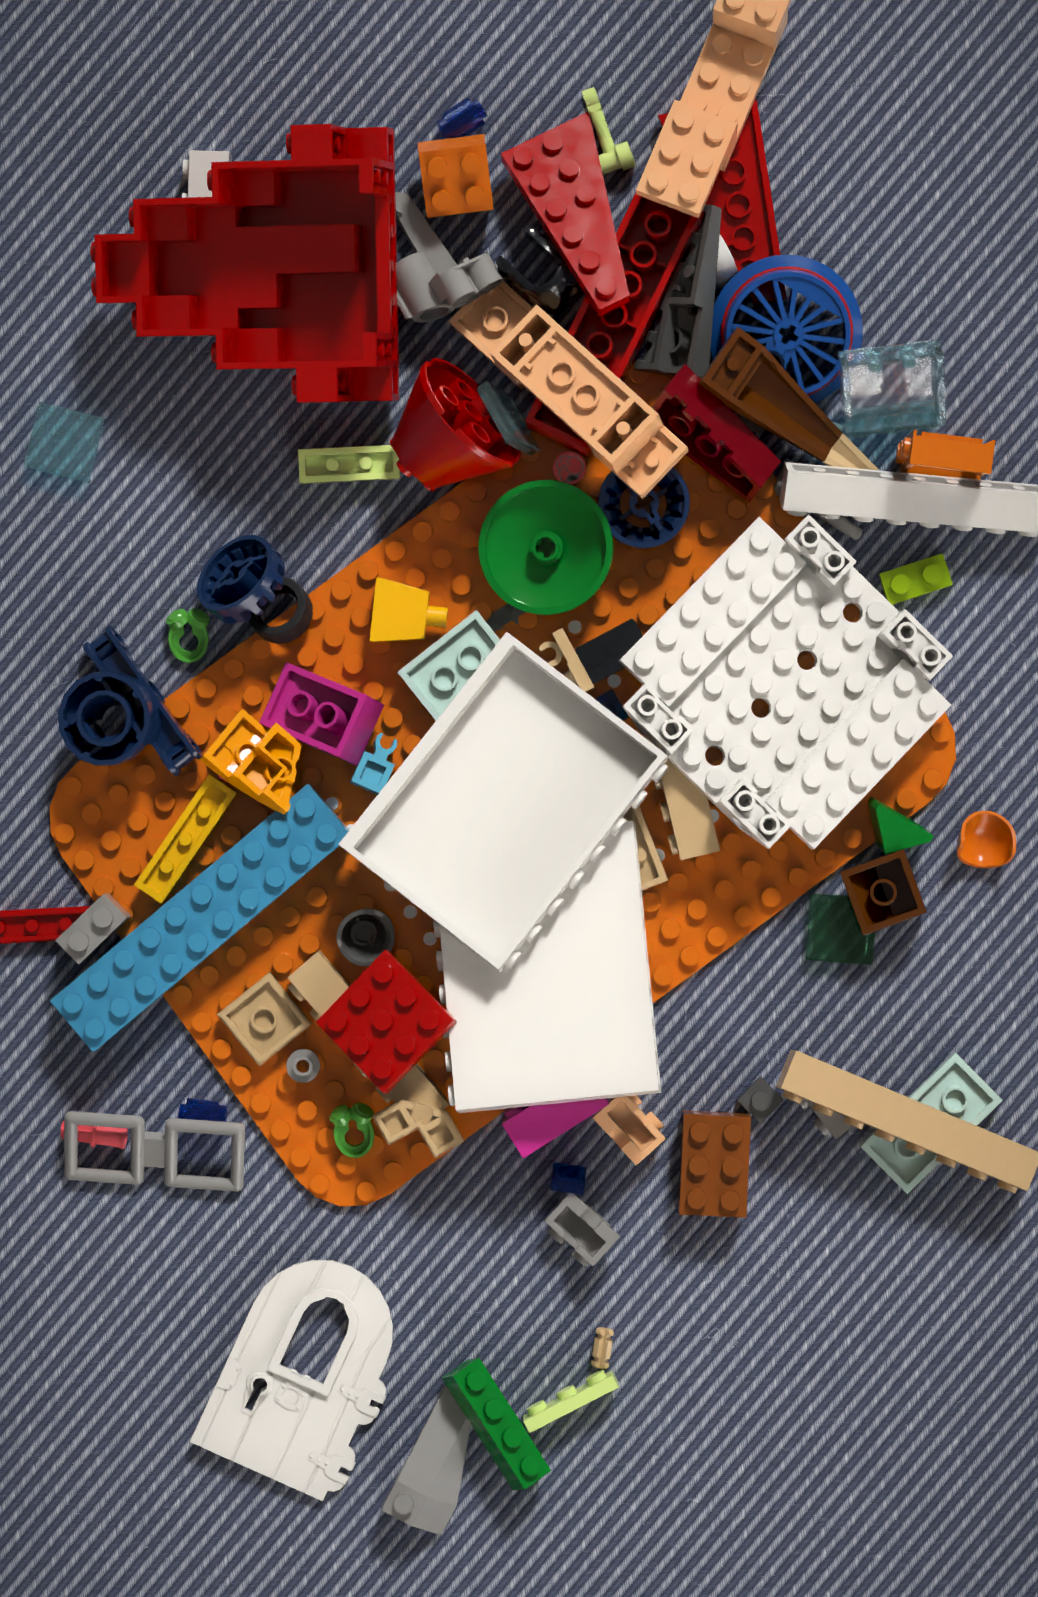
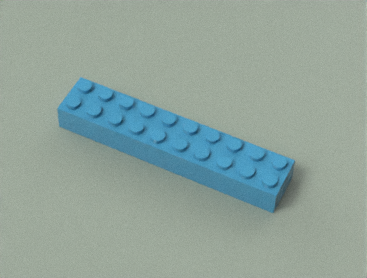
M311 784L305 785L290 798L289 804L291 805L286 814L277 811L273 812L50 1000L92 1052L103 1046L340 846L339 843L349 832V829Z

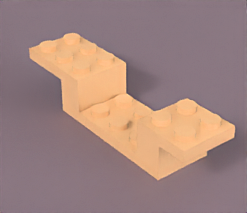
M791 0L716 1L713 8V25L681 100L674 99L636 188V195L700 218L719 170L725 172L785 30L788 19V7Z
M504 281L468 305L462 306L448 321L457 332L521 390L524 387L528 389L590 446L593 455L641 499L689 451L688 447L663 425L659 414L537 304L533 308Z

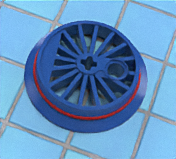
M799 255L770 256L757 260L741 269L727 282L714 304L710 349L714 359L730 336L731 331L737 327L747 332L766 334V336L755 338V340L765 346L771 354L777 355L779 364L785 370L789 360L791 361L795 382L816 403L838 389L847 379L857 362L863 337L861 312L849 286L828 266L814 259ZM771 281L779 314H776L757 288L759 285ZM778 281L790 288L787 312H785ZM751 291L770 315L771 320L742 303ZM798 292L805 297L796 313H794ZM811 301L818 304L816 308L802 317ZM737 309L767 325V327L733 323ZM826 309L837 315L834 318L807 324ZM843 323V337L808 333ZM790 325H793L791 331L795 334L794 338H786L782 343L783 336L779 333L782 327L788 329ZM807 340L842 344L836 359L807 342ZM803 347L833 364L826 374L822 375L802 349ZM796 352L817 379V381L805 387Z

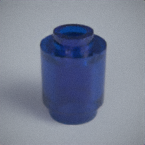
M466 97L441 114L442 118L436 121V124L445 139L470 136L486 125L483 118L487 116V113L477 99L471 101Z
M187 1098L186 1104L180 1103L178 1118L226 1122L228 1106L220 1105V1101Z

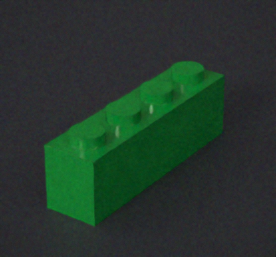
M480 1358L466 1360L441 1378L512 1490H525L551 1471Z

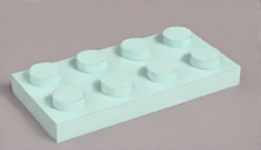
M956 1052L946 1059L909 1096L911 1099L976 1126L1003 1101ZM876 1129L859 1145L907 1194L940 1163L935 1161L937 1154L928 1150L925 1151L924 1155L906 1149L907 1142L895 1137L892 1143L875 1136Z

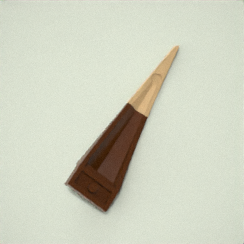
M739 327L732 331L698 384L723 401V405L828 466L879 470L812 401L765 346Z

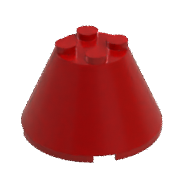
M433 358L430 362L426 361L420 367L394 436L389 441L399 458L396 463L399 470L407 477L412 475L416 477L431 492L441 486L512 467L519 461L521 449L517 436L501 409L495 413L483 399L487 392L461 369L439 358Z

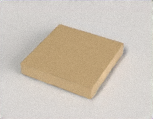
M271 972L217 1014L258 1066H261L312 1024Z

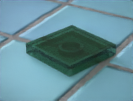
M810 893L805 960L873 965L875 932L863 935L849 896Z

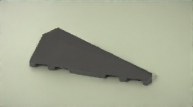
M714 205L704 206L705 217L698 232H692L689 239V242L692 243L686 260L680 261L659 307L662 311L661 317L655 330L648 332L646 340L649 344L643 358L636 360L634 369L674 377L682 366L686 364L700 379L708 369L722 208Z

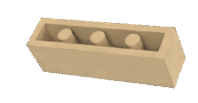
M667 760L665 764L668 766V769L657 783L655 782L656 790L663 788L666 800L660 803L664 822L671 821L674 834L668 835L672 855L679 854L680 860L720 851L708 798Z

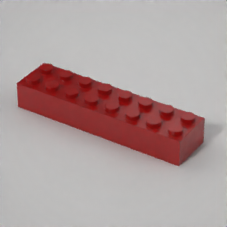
M636 193L616 232L630 295L629 302L599 316L587 296H585L568 331L572 337L622 382L625 381L658 313L679 262L683 261L691 244L689 242L692 232H697L704 217L703 211L700 218L636 195ZM535 399L525 420L527 429L588 457L591 451L590 446L539 399Z

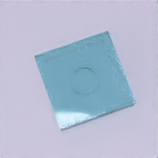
M487 381L478 386L477 391L506 444L530 456L538 452L540 448L530 430L527 429L526 423L510 394Z
M39 402L23 467L89 484L106 419Z

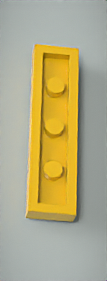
M209 774L134 886L163 904L237 795V792Z

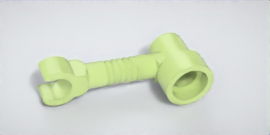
M592 87L581 91L603 154L599 155L603 175L621 168L625 171L636 167L628 141L614 145L595 88Z

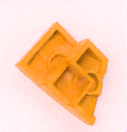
M241 709L199 760L243 793L279 813L286 814L291 805L289 800L292 785L296 778V763L300 756L302 744L279 724L275 723L267 730L245 710Z

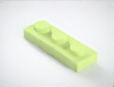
M391 445L298 449L300 484L400 479V470L396 464L399 458Z
M604 1370L597 1371L586 1378V1384L576 1389L574 1385H571L557 1392V1399L547 1404L544 1400H541L526 1409L528 1413L523 1416V1422L528 1432L531 1433L619 1388L613 1371L606 1374Z

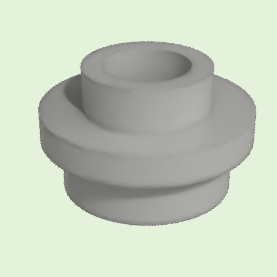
M296 1050L287 1060V1072L297 1082H309L319 1073V1058L311 1050ZM306 1060L309 1063V1070L307 1072H300L297 1069L298 1061Z

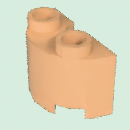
M637 1095L616 1097L611 1099L609 1105L599 1110L592 1118L616 1142L630 1160L637 1165L666 1139L659 1131L664 1125L651 1111L646 1115L638 1107L642 1101Z

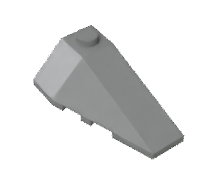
M446 1385L388 1491L381 1508L385 1513L412 1527L439 1535L444 1531L457 1506L471 1426Z

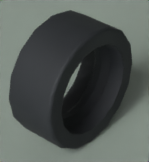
M282 577V590H274L273 593L275 596L289 593L295 597L297 609L294 616L287 623L276 627L267 626L263 622L261 615L251 613L249 621L257 634L264 640L275 644L289 643L299 638L308 629L313 618V605L308 594L297 582L287 577Z

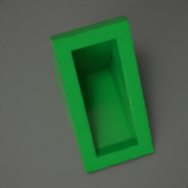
M872 796L867 801L876 844L885 854L928 843L933 839L934 835L925 827Z

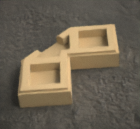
M400 1099L372 1115L388 1145L418 1129L432 1155L436 1158L464 1142L450 1114L442 1109Z

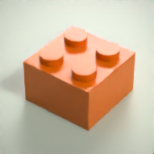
M484 134L418 142L427 218L494 210Z

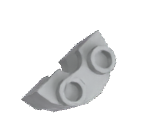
M572 1191L545 1219V1222L550 1226L547 1232L560 1244L565 1240L575 1249L571 1253L572 1256L585 1267L588 1264L594 1266L620 1238V1235L610 1227L611 1225L589 1204L586 1205Z

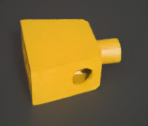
M376 577L369 641L379 643L425 640L426 626L446 628L448 608L429 606V591Z

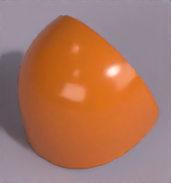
M992 811L972 813L965 819L958 834L956 844L957 857L964 864L976 868H995L1009 863L1016 853V834L1012 825L1003 816Z

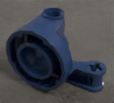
M108 625L105 628V633L93 642H86L82 645L84 651L100 672H93L76 680L64 694L59 707V731L66 747L84 762L94 765H121L135 758L147 744H150L156 750L167 769L176 777L181 774L183 767L195 758L199 760L203 756L197 743L175 720L164 704L165 699L152 681L144 676L131 657L126 643L111 625ZM123 705L127 716L124 728L116 735L107 736L96 721L102 720L109 708Z

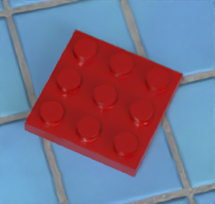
M384 950L316 1021L318 1026L385 1094H388L457 1022L388 950Z

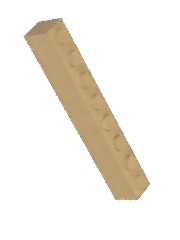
M790 1050L775 1086L784 1090L782 1097L799 1104H801L802 1099L815 1103L813 1110L830 1117L833 1111L845 1116L843 1122L861 1130L864 1124L876 1129L874 1135L892 1143L895 1137L907 1142L905 1148L921 1155H924L925 1151L928 1150L937 1154L935 1161L955 1168L956 1163L968 1167L966 1174L983 1181L986 1180L987 1176L999 1180L997 1187L1016 1194L1018 1188L1028 1191L1038 1167V1151L797 1050Z

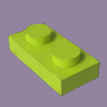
M943 553L878 574L885 598L892 605L953 585Z

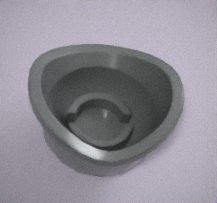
M365 908L350 913L342 920L337 929L336 941L339 950L350 962L359 966H370L384 950L392 951L395 941V930L392 921L384 912L373 908Z

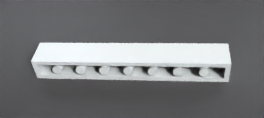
M784 462L779 501L782 509L793 516H806L808 512L819 513L821 517L827 519H839L840 515L853 516L854 520L860 522H872L873 518L886 519V522L893 525H905L909 521L919 522L921 526L927 528H938L940 524L952 525L954 529L960 531H971L973 527L985 528L987 532L994 534H1004L1006 530L1018 531L1020 535L1027 537L1038 536V485Z

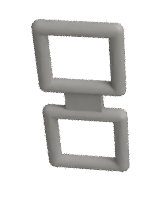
M69 1111L64 1116V1175L68 1180L139 1185L144 1181V1167L164 1168V1183L168 1187L239 1192L243 1189L245 1126L242 1123L169 1118L165 1122V1133L145 1131L143 1117L136 1115ZM78 1125L131 1129V1171L78 1167ZM178 1132L232 1136L230 1178L177 1174Z

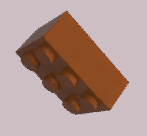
M682 1110L678 1193L679 1215L746 1218L751 1116L749 1113Z

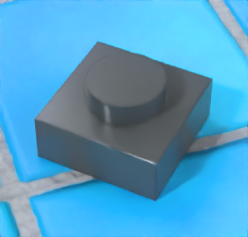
M759 1076L737 1098V1101L762 1124L784 1099Z

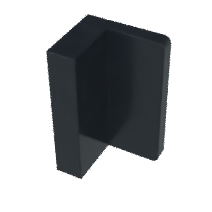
M630 619L577 647L575 652L592 683L595 684L625 668L619 660L643 635L635 620Z

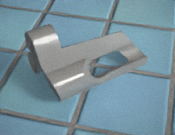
M395 192L396 220L415 251L414 254L396 263L398 308L405 320L413 319L415 322L421 323L443 318L451 314L455 308L468 305L503 282V278L487 251L485 254L470 260L468 257L464 258L457 265L408 193Z

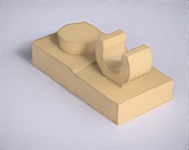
M563 628L552 633L556 642L547 641L539 647L540 652L547 648H553L556 651L555 659L549 661L548 664L554 667L560 663L562 656H564L569 671L564 673L565 677L585 692L593 689L594 685Z

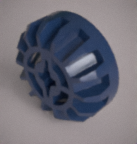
M674 467L656 484L661 490L657 493L651 490L644 497V499L648 497L652 499L649 508L653 518L645 509L637 510L635 508L638 498L632 489L612 471L607 475L600 489L598 505L608 519L611 533L618 542L636 549L656 548L674 538L681 530L688 516L690 499L686 483ZM625 489H627L631 495L628 504L629 511L622 514L620 499ZM665 495L667 507L661 519L657 509L659 507V497ZM633 515L638 519H646L650 527L640 528L633 526L626 521V518Z
M257 535L238 537L222 546L205 564L197 583V597L200 603L216 619H220L224 623L250 621L251 613L262 615L264 613L262 606L267 601L271 603L276 601L273 592L283 588L282 577L285 575V563L281 560V555L263 537Z

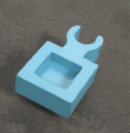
M383 733L377 735L373 742V754L366 751L363 752L350 781L351 784L376 795L379 794L388 782L395 764L386 759L396 749L397 740L394 739L389 749H384L380 745Z

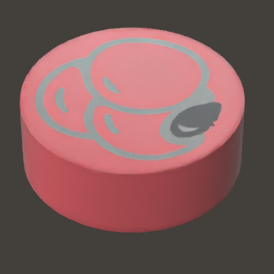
M567 451L556 457L553 463V474L557 481L576 485L585 476L586 463L578 453Z

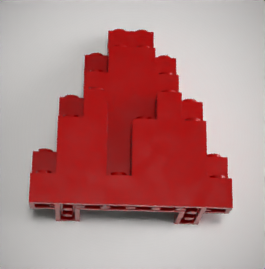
M334 124L290 125L291 133H287L286 149L287 153L291 154V160L211 162V170H208L207 186L209 191H212V197L133 199V207L129 209V223L131 227H134V233L94 234V242L91 243L90 247L91 260L95 263V276H93L91 281L92 294L96 297V303H136V310L132 311L131 316L132 327L136 330V337L216 336V342H213L211 347V357L213 363H216V370L296 369V375L292 376L291 388L292 394L297 396V403L399 401L395 148L393 128H345Z

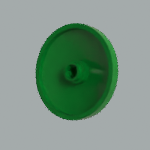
M536 480L509 490L491 507L482 524L478 550L484 576L499 597L511 606L528 613L554 615L573 610L596 594L610 571L614 544L608 519L596 501L587 493L561 481Z

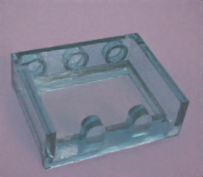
M939 340L838 351L841 419L846 437L861 438L871 434H895L905 430H929L939 426H946L944 355Z

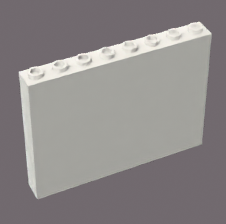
M506 632L341 840L339 845L498 971L501 972L504 967L510 970L522 955L518 949L526 940L531 943L543 927L539 924L547 913L552 916L564 901L560 898L567 887L574 889L583 878L585 873L581 869L588 860L594 863L606 848L602 844L610 833L615 836L624 826L627 820L623 816L630 807L637 809L648 794L644 789L650 781L653 780L657 783L667 771L668 766L665 764L668 760L667 754Z
M626 821L615 836L610 833L602 843L606 846L602 854L594 863L588 860L581 869L585 873L583 878L574 889L567 887L560 898L564 901L552 916L547 913L539 924L543 927L531 943L526 940L518 949L522 955L510 970L504 967L501 972L433 920L435 938H441L442 951L436 952L438 971L444 972V984L439 985L441 1005L446 1004L447 1011L457 1020L444 1035V1038H449L450 1051L445 1052L447 1072H452L453 1085H448V1098L450 1106L455 1105L457 1112L466 1113L661 1093L636 826L633 821Z

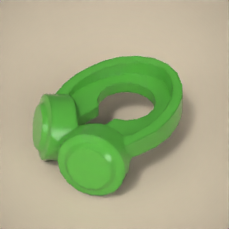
M192 608L188 612L184 609H178L173 611L166 619V624L170 627L168 635L170 649L173 655L182 662H196L207 650L209 643L207 625L210 622V617L206 612L197 608ZM186 623L192 626V634L199 641L197 648L191 651L183 649L179 643L180 637L184 635V625Z
M355 1103L351 1108L343 1104L336 1107L330 1114V1121L334 1124L335 1143L344 1155L351 1158L362 1157L368 1153L374 1140V1128L371 1122L374 1111L364 1103ZM351 1119L356 1121L357 1129L361 1130L364 1134V1140L357 1145H351L345 1140V1134L349 1131L348 1122Z

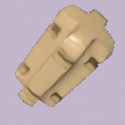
M597 1327L596 1334L598 1336L594 1339L592 1352L594 1360H591V1365L595 1368L607 1369L609 1367L607 1359H610L613 1342L611 1336H614V1332L610 1328Z

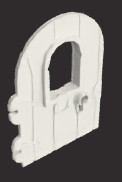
M333 1260L301 1262L277 1273L263 1286L255 1299L190 1442L321 1501L324 1500L327 1491L335 1492L340 1490L349 1479L348 1475L339 1471L340 1468L344 1467L346 1470L352 1471L356 1464L355 1453L349 1446V1443L358 1424L366 1425L371 1423L374 1418H377L380 1409L376 1406H371V1400L383 1404L386 1399V1387L379 1378L391 1350L393 1324L389 1306L378 1287L366 1275L352 1266ZM325 1297L337 1299L344 1305L349 1318V1324L345 1338L324 1383L310 1378L308 1375L299 1374L293 1368L290 1369L281 1365L280 1362L304 1311L311 1303L325 1299ZM263 1378L267 1385L261 1388L253 1409L245 1408L254 1389L253 1382L255 1379Z

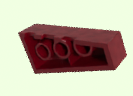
M684 364L652 406V409L659 414L663 425L688 447L689 451L685 454L750 503L781 461L727 406L723 405L719 398L698 384L700 378Z

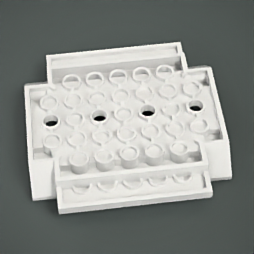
M809 514L785 538V541L758 517L619 660L642 684L641 688L622 706L639 731L652 744L667 754L668 760L739 829L767 849L789 828L811 850L815 849L951 706L927 680H931L953 655L906 609L899 612L853 567L857 561ZM847 604H853L858 607L860 618L857 622H849L844 618L843 609ZM806 651L813 655L815 663L812 669L804 670L798 665L797 657L800 652ZM762 699L768 704L769 712L766 717L759 718L753 714L751 705L754 700ZM709 747H717L721 750L723 760L720 765L713 766L706 761L705 753Z

